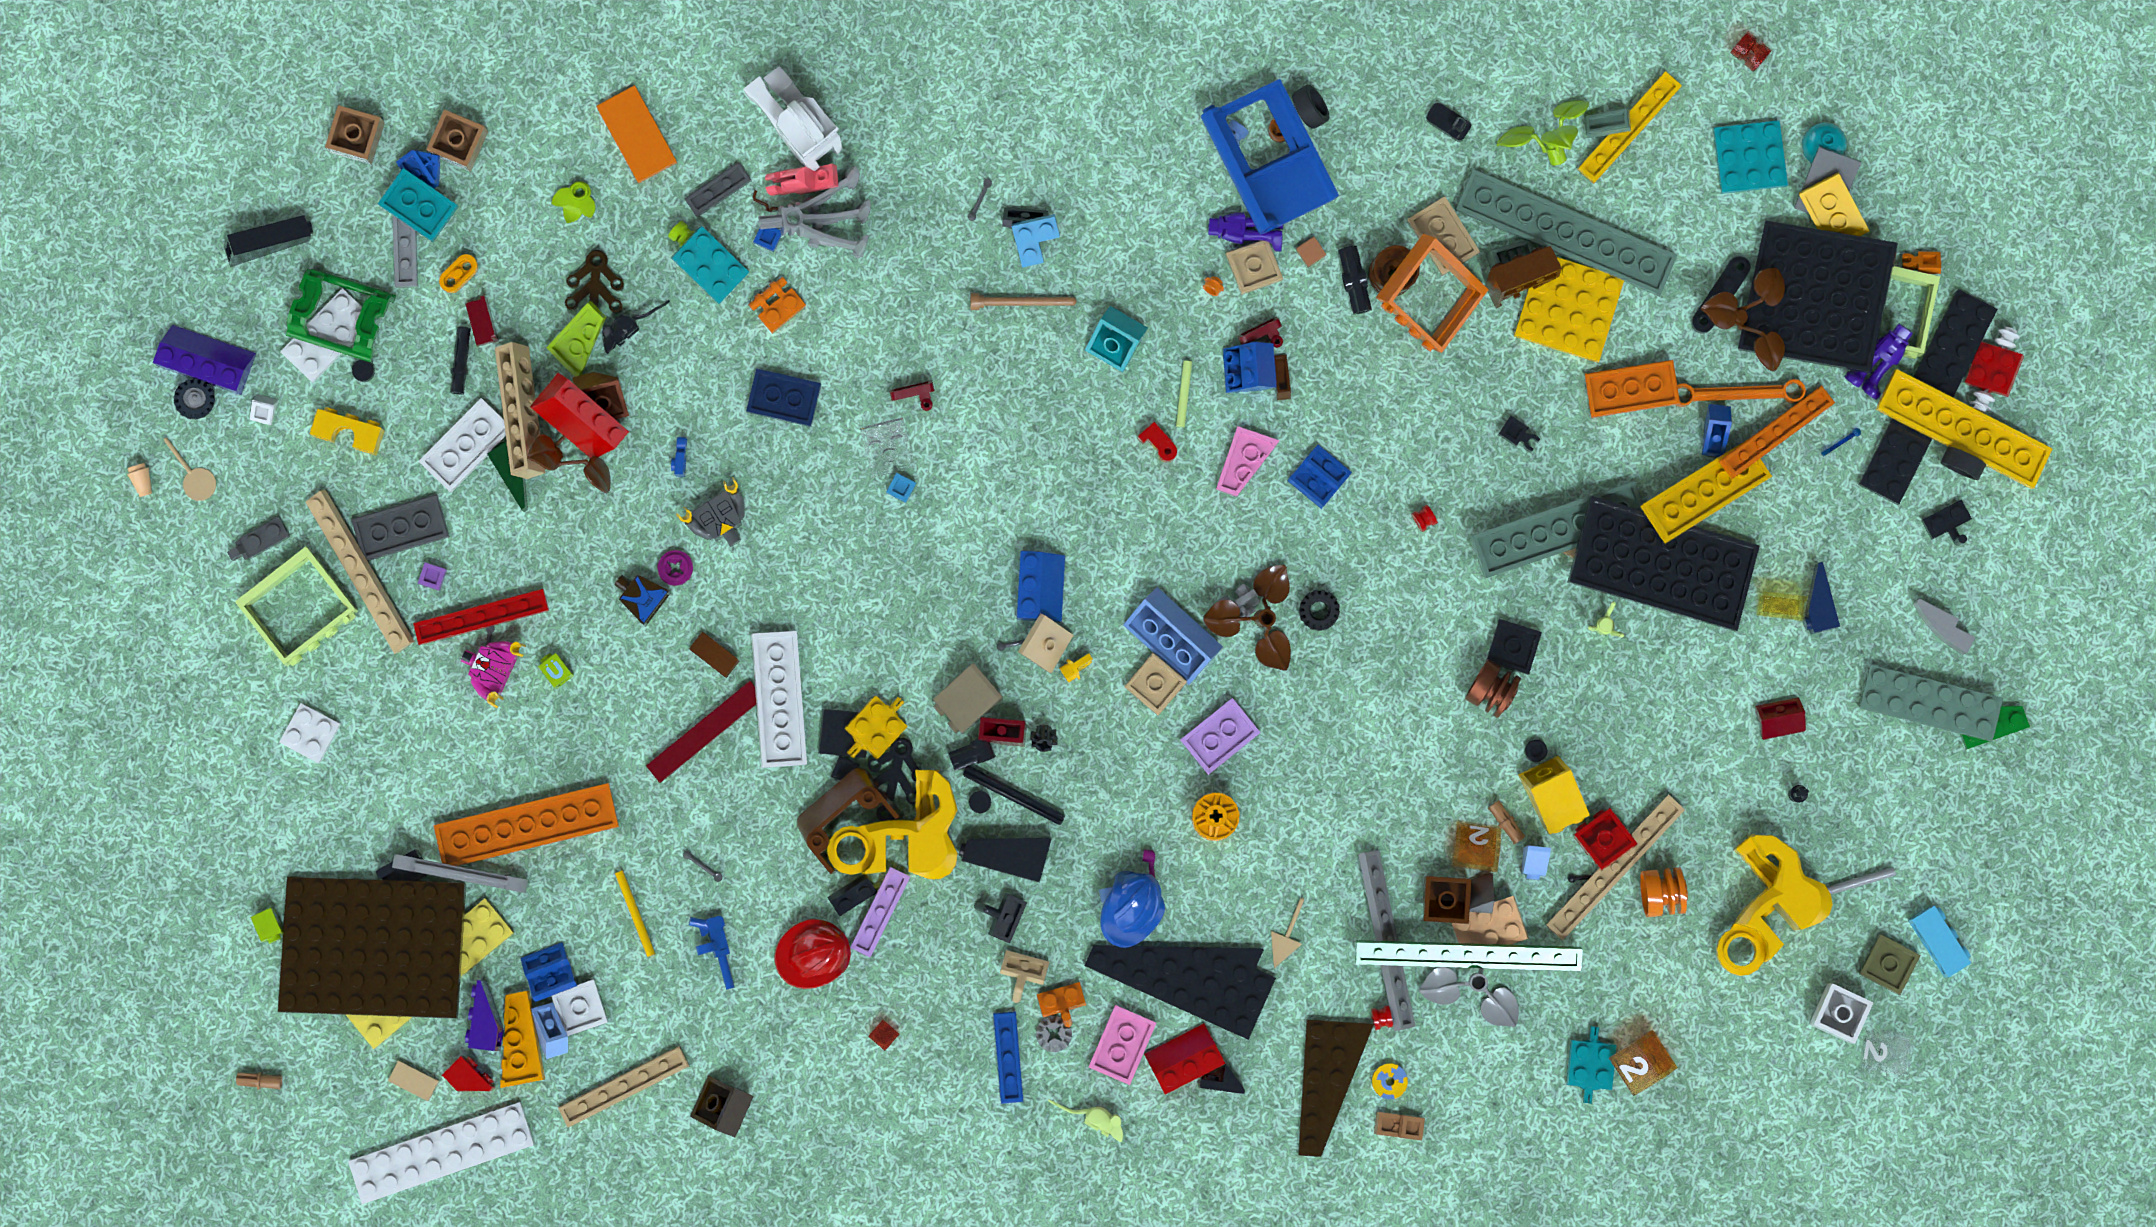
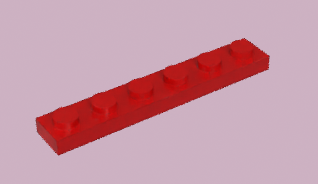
M540 589L413 623L418 645H424L550 610L545 591Z

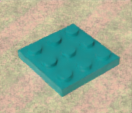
M1780 120L1713 128L1721 194L1788 186Z

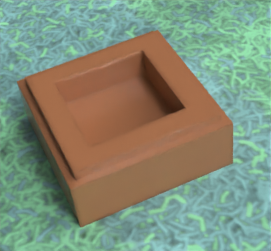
M1312 237L1296 248L1297 253L1307 268L1327 255L1315 237Z

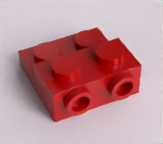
M1611 808L1607 811L1602 809L1593 816L1594 820L1588 825L1584 822L1575 829L1576 833L1574 834V839L1585 853L1591 857L1601 872L1638 845Z

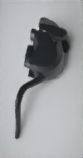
M670 300L645 314L633 316L620 315L613 321L611 326L606 325L602 330L605 352L609 354L616 345L621 347L625 343L624 340L626 338L630 339L639 331L636 320L648 317L666 306Z

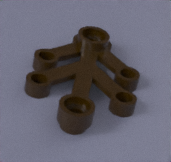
M593 250L589 252L586 257V265L574 275L567 277V285L572 289H576L580 285V280L591 273V281L576 294L566 298L565 306L568 310H576L579 302L589 294V302L591 301L598 308L600 294L609 305L611 312L620 313L622 311L623 305L621 301L615 299L600 282V274L602 273L611 282L610 285L614 291L619 292L624 288L623 280L616 277L607 266L608 258L603 251ZM595 258L601 259L599 265L593 264ZM576 278V285H570V279ZM615 281L621 282L620 288L613 286ZM575 300V306L569 307L568 301ZM613 303L620 304L618 310L612 309Z

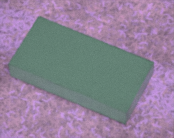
M1625 108L1585 115L1587 138L1631 131L1629 109Z

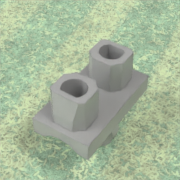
M1243 584L1235 590L1239 598L1234 603L1240 609L1239 617H1250L1252 613L1256 612L1254 606L1259 604L1260 601L1255 590H1250ZM1227 595V596L1222 597V598L1219 599L1218 601H1220V600H1230V598H1229L1228 595Z

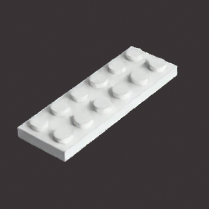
M797 631L753 633L751 638L761 768L807 765Z

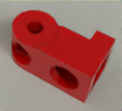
M1155 422L1138 435L1137 439L1142 445L1147 441L1152 445L1162 462L1168 463L1176 458L1177 447Z

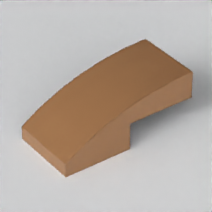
M1377 1112L1374 1134L1422 1141L1425 1118Z

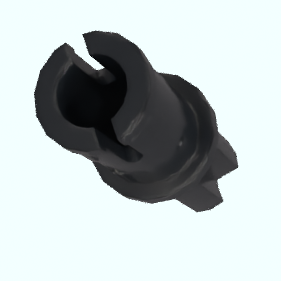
M1795 785L1788 793L1789 799L1797 803L1803 802L1807 799L1809 790L1803 785Z

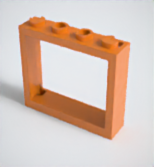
M1422 234L1376 298L1382 303L1381 307L1386 312L1393 313L1396 316L1394 318L1396 322L1404 327L1407 326L1409 328L1408 333L1422 341L1421 345L1430 352L1433 349L1442 353L1489 289L1435 237ZM1429 252L1467 287V290L1432 337L1394 302V299Z

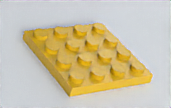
M1557 257L1562 267L1560 276L1536 289H1533V287L1528 289L1514 337L1599 363L1624 281L1600 270Z

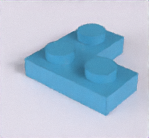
M1055 214L1012 224L1022 268L1044 263L1040 242L1060 237Z

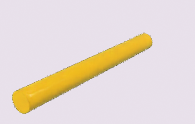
M623 870L615 873L646 956L650 957L655 955V951Z

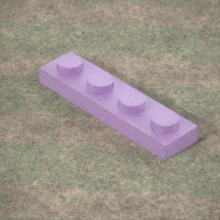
M892 867L889 868L850 948L871 957L910 876Z

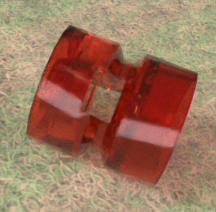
M1748 31L1730 53L1738 60H1744V65L1752 72H1755L1771 53L1772 49L1764 43L1759 44L1758 38Z

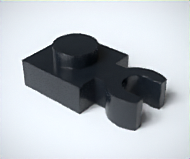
M1513 416L1508 418L1498 433L1500 437L1516 447L1519 442L1523 443L1524 449L1528 452L1533 451L1528 441L1534 440L1538 443L1540 440L1535 434H1527L1526 432L1529 427Z

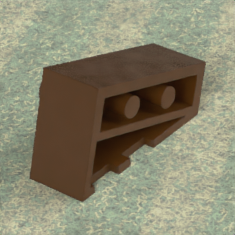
M1541 246L1534 249L1528 255L1524 256L1521 254L1514 257L1508 263L1500 262L1492 266L1485 286L1489 289L1488 294L1497 309L1502 306L1501 301L1511 296L1517 299L1521 297L1519 292L1531 287L1536 289L1558 278L1562 267L1552 247L1544 248Z

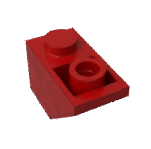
M460 1056L442 1074L456 1091H493L495 1089L492 1085L494 1080L486 1072L482 1074L476 1068L478 1064L470 1056L467 1058Z

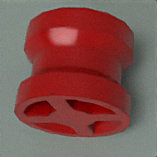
M1427 504L1419 512L1411 513L1421 532L1426 531L1428 526H1434L1438 523L1434 513Z
M1389 1005L1379 1010L1377 1008L1371 1009L1375 1031L1380 1030L1384 1026L1388 1028L1393 1027Z

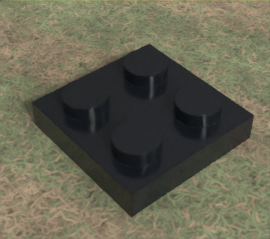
M1499 619L1486 661L1489 659L1503 668L1529 675L1542 632Z

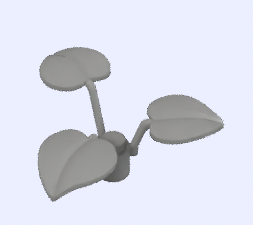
M1439 967L1428 974L1419 988L1420 993L1426 999L1437 1004L1447 1005L1459 999L1460 991L1457 986H1470L1474 991H1484L1488 996L1481 1004V1014L1487 1022L1497 1026L1515 1027L1518 1022L1519 1009L1515 996L1511 991L1502 987L1497 988L1491 994L1487 989L1488 980L1483 975V968H1479L1478 972L1473 973L1467 982H1457V975L1453 970L1447 967Z

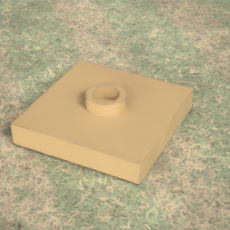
M1258 241L1225 254L1241 295L1283 280L1269 242Z
M1040 613L1018 652L1045 671L1052 673L1074 635Z
M1152 653L1124 687L1159 716L1187 681L1157 655Z

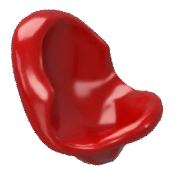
M808 919L791 927L780 938L774 953V962L780 977L787 984L801 989H813L831 983L845 972L851 958V949L845 934L834 924L820 919Z

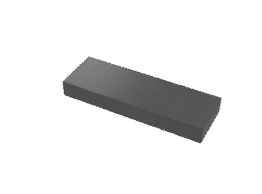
M738 162L684 199L698 218L752 180L740 162Z

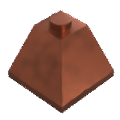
M597 372L572 377L573 384L615 420L629 416L618 377Z

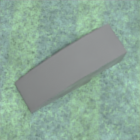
M1920 598L1914 601L1913 605L1919 616L1940 640L1962 655L1968 653L1975 637L1955 627L1959 621L1958 618Z

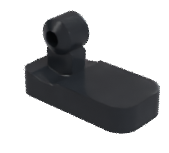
M1435 103L1426 116V121L1430 125L1457 142L1464 140L1472 126L1471 122L1441 103Z

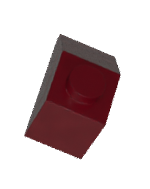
M981 717L978 740L1000 745L1025 747L1027 724L1025 721Z

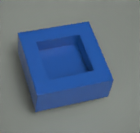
M759 228L753 243L774 252L782 236L781 230L777 228Z

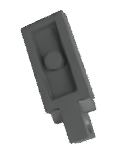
M277 517L239 538L240 540L235 542L237 547L227 553L233 561L242 556L244 560L252 559L288 539L290 535L281 519Z

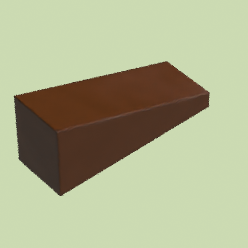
M1276 355L1274 359L1277 400L1291 399V387L1287 355Z

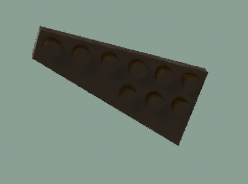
M1306 1020L1299 1156H1322L1374 1024Z

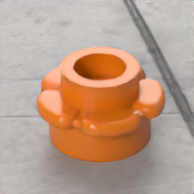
M1215 276L1205 278L1206 282L1203 285V289L1208 294L1218 296L1221 291H1224L1221 279Z

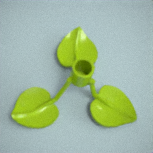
M1573 100L1559 104L1553 110L1554 117L1559 118V128L1544 133L1541 136V140L1534 133V127L1518 126L1504 133L1496 145L1497 147H1519L1527 144L1531 139H1535L1542 148L1543 153H1547L1551 165L1563 164L1567 160L1564 149L1571 150L1573 141L1578 135V128L1576 126H1563V122L1565 119H1575L1581 116L1589 107V101Z

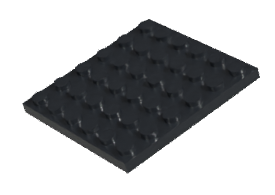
M1765 220L1747 305L1761 298L1754 289L1755 277L1761 270L1777 268L1784 279L1785 291L1782 300L1775 306L1767 305L1764 300L1762 303L1747 309L1748 319L1744 325L1763 331L1765 334L1769 332L1779 334L1785 345L1783 356L1785 359L1871 374L1898 243ZM1742 329L1738 350L1755 353L1754 342L1761 336Z

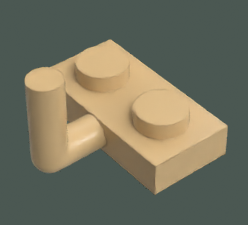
M1006 950L1000 974L1017 978L1012 996L1013 1002L1019 1003L1021 1001L1026 981L1044 984L1049 961Z

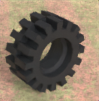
M1325 590L1309 592L1300 603L1299 613L1301 621L1311 630L1322 631L1329 629L1335 624L1340 614V605L1337 602V598ZM1316 602H1322L1328 608V614L1323 619H1317L1311 614V606Z

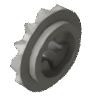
M1050 1016L1039 1023L1036 1030V1038L1039 1045L1046 1051L1059 1052L1069 1045L1072 1038L1071 1027L1064 1026L1061 1017ZM1061 1026L1058 1035L1062 1041L1054 1038L1048 1043L1047 1040L1050 1034L1046 1027L1055 1030Z

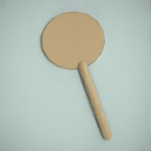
M164 438V442L188 472L183 481V489L186 495L196 501H204L210 498L216 489L214 475L204 468L191 470L169 439Z

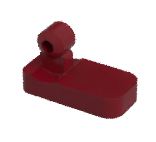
M1274 317L1239 334L1237 337L1240 344L1243 345L1267 334L1270 343H1273L1274 347L1278 348L1283 344V339L1279 336L1277 330L1282 327V324L1278 317Z
M932 380L889 391L891 401L919 395L920 405L924 411H929L933 407L930 392H934L935 389Z

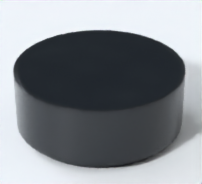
M358 360L352 366V374L356 380L368 382L375 375V367L370 362Z
M1532 740L1527 743L1524 752L1528 760L1540 762L1547 756L1548 750L1543 741Z
M977 791L970 796L969 806L973 812L983 814L990 809L991 798L986 792Z

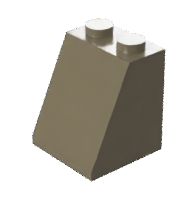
M972 663L933 699L936 703L933 707L940 716L945 714L950 721L947 724L955 733L960 731L963 735L981 717H984L1001 703L1003 697L978 667Z

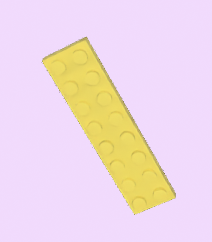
M486 898L464 915L461 977L514 934ZM346 1015L373 1049L377 1048L413 1018Z

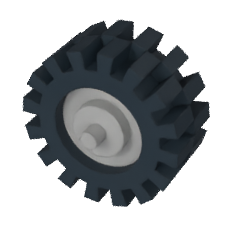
M188 379L178 386L174 394L176 410L180 415L190 420L206 417L211 412L215 403L214 391L203 380Z

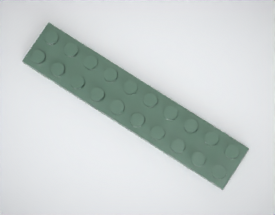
M1475 169L1472 170L1455 210L1514 236L1528 240L1540 247L1546 248L1551 246L1553 251L1559 255L1590 268L1600 270L1659 297L1677 258V255Z

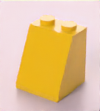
M1559 756L1518 774L1543 828L1549 835L1559 833L1565 827L1580 823L1585 817L1590 816L1571 769Z

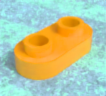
M468 254L459 256L441 274L439 278L441 288L447 293L459 291L477 273L478 263L476 259ZM466 263L471 264V268L469 270L463 269V266ZM449 279H455L453 286L448 285Z

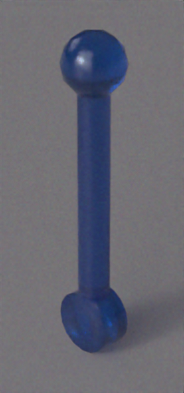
M1855 428L1853 430V433L1849 434L1836 444L1832 445L1831 447L1823 451L1821 454L1824 457L1825 455H1827L1834 449L1838 448L1855 436H1860L1861 430L1859 428Z

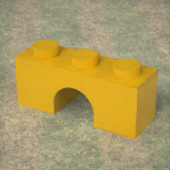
M325 407L324 410L317 409L309 433L311 436L335 443L337 434L340 431L350 429L354 433L352 447L355 450L377 456L385 431L379 427L380 423L372 420H367L364 423L358 421L359 417L348 413L344 417L338 415L337 410Z

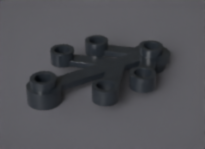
M897 738L891 744L889 752L878 759H871L868 762V768L872 772H878L882 765L894 759L893 767L876 777L875 780L880 786L889 781L886 794L893 802L899 783L906 794L908 803L915 804L916 801L911 802L909 800V795L912 793L916 794V791L913 790L901 769L904 761L912 772L911 777L914 782H916L914 778L915 770L921 769L918 768L911 756L913 746L906 738ZM899 745L906 746V751L904 753L898 752L897 749ZM873 761L879 763V767L876 770H873L870 766ZM884 805L878 808L876 815L879 821L894 819L891 813L888 818L882 817V812L888 810Z

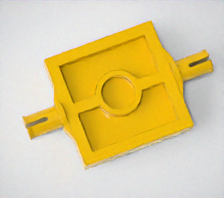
M873 696L849 722L845 729L856 742L847 751L848 754H851L852 758H855L863 749L868 751L875 759H878L908 727L896 713L904 704L903 700L900 701L901 698L897 697L889 706L884 704L877 696Z

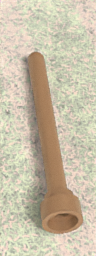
M970 293L971 310H980L984 306H1073L1077 303L1075 297H984V295L979 293Z

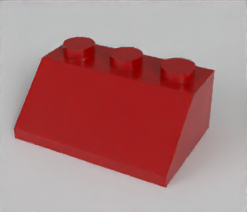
M1204 1023L1144 1054L1165 1095L1225 1064Z

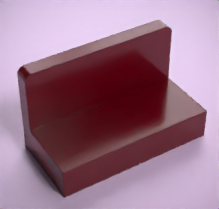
M482 295L479 300L465 303L476 346L479 347L499 341L486 296Z
M1799 697L1755 706L1756 714L1761 724V737L1763 740L1806 731L1805 710Z

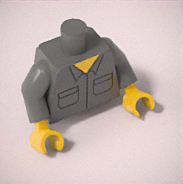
M732 477L734 482L732 486H727L724 480L725 491L699 508L690 512L688 508L683 507L686 510V515L683 517L676 513V516L682 522H685V525L695 535L706 540L714 539L716 542L724 537L730 547L741 541L735 529L742 526L741 520L745 517V502L734 477Z

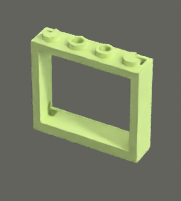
M1894 266L1891 279L1928 287L1915 347L1907 345L1903 355L1906 358L1916 359L1922 356L1925 351L1940 276Z
M304 547L235 601L277 657L286 666L298 664L303 659L302 655L304 653L316 650L321 645L319 642L322 639L335 635L338 632L337 628L343 623L346 625L356 618L355 614L358 612L357 608L308 547ZM310 561L347 610L291 654L287 655L250 606L302 565Z

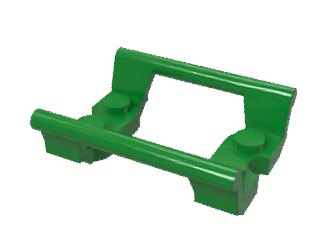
M307 269L299 285V290L303 295L300 299L293 300L288 313L286 336L371 363L373 359V344L379 332V326L375 324V321L379 317L385 316L389 303L395 302L396 295L316 269ZM322 281L371 296L365 300L355 325L357 334L353 348L309 334L306 321L316 311L323 292Z

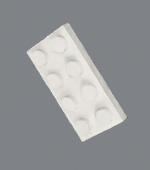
M342 288L306 325L309 334L350 346L356 338L355 325L362 306ZM294 338L281 350V353L312 383L342 354Z
M480 398L419 462L452 493L488 456L487 453L495 449L506 438L504 419Z

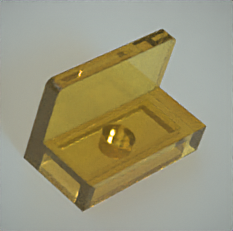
M1763 591L1759 594L1757 616L1802 621L1804 603L1807 602L1808 597Z

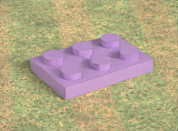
M1232 698L1180 741L1207 775H1209L1261 732Z

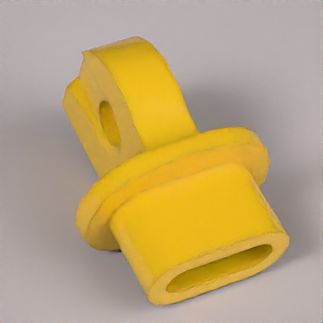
M1087 654L1074 663L1067 659V663L1059 669L1068 683L1075 678L1079 680L1081 679L1079 671L1089 666L1093 658L1090 654Z

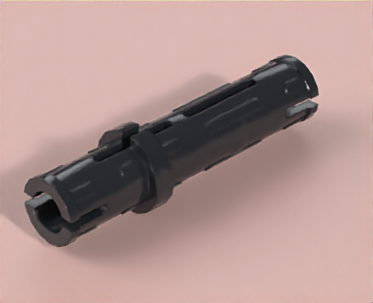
M457 327L453 368L450 370L452 374L450 393L456 395H464L466 375H468L469 371L467 370L471 328Z

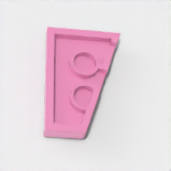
M1237 426L1216 490L1237 497L1280 440Z

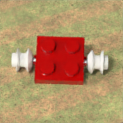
M2004 327V329L1998 330L2001 337L1995 338V342L1999 347L1981 342L1965 380L1966 385L1982 389L1973 393L1977 397L1976 401H1970L1973 408L1982 413L1991 411V408L1988 406L1989 402H1995V399L1990 394L1991 392L2009 397L2024 359L2023 354L2008 350L2016 348L2013 341L2020 338L2017 335V331L2013 328Z

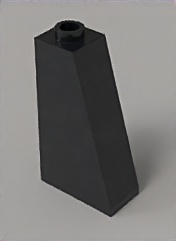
M305 215L228 234L224 243V250L229 265L233 267L309 242L311 234H313L311 222L306 221Z
M967 839L966 844H961L959 856H962V862L1040 883L1052 839Z

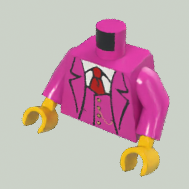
M508 641L491 642L486 647L481 646L477 654L466 649L462 655L461 662L471 666L468 675L471 676L472 686L480 697L495 708H498L495 705L496 699H504L501 693L518 656H524L519 653L520 647H526L523 643Z

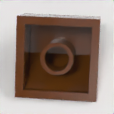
M1425 876L1423 886V921L1469 924L1471 879Z

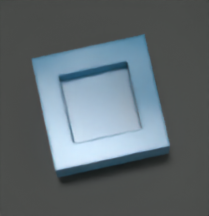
M896 473L886 493L907 503L916 486V482Z

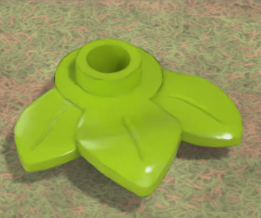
M583 181L574 182L570 188H561L553 196L551 202L554 206L563 207L564 219L568 224L577 221L582 214L592 218L596 209L595 202L590 197L591 189ZM578 189L584 190L582 196L576 195Z

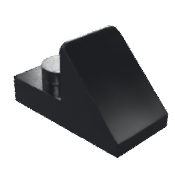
M1226 1064L1224 1066L1222 1082L1218 1081L1219 1077L1205 1075V1079H1200L1199 1088L1245 1094V1089Z

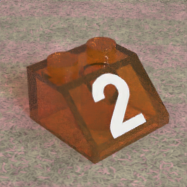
M1456 822L1450 866L1496 873L1500 856L1501 829Z
M1653 1030L1642 1034L1609 1057V1060L1633 1096L1662 1080L1678 1068Z

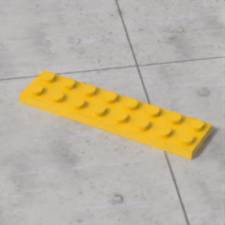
M1898 369L1893 371L1875 409L1946 446L1960 449L1979 458L1986 463L1987 467L2030 489L2035 488L2053 449Z

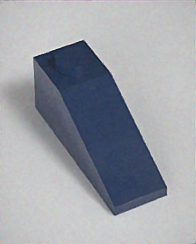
M1823 562L1817 563L1814 567L1805 610L1806 617L1803 618L1806 631H1810V635L1840 627Z

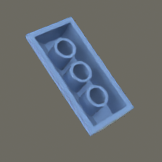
M1158 587L1143 600L1123 625L1155 655L1183 677L1188 685L1192 683L1223 648L1218 641Z

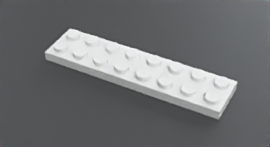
M519 1102L350 1160L348 1163L361 1203L365 1204L535 1145L522 1104Z

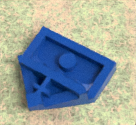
M413 149L396 161L401 170L403 168L433 189L439 187V155Z

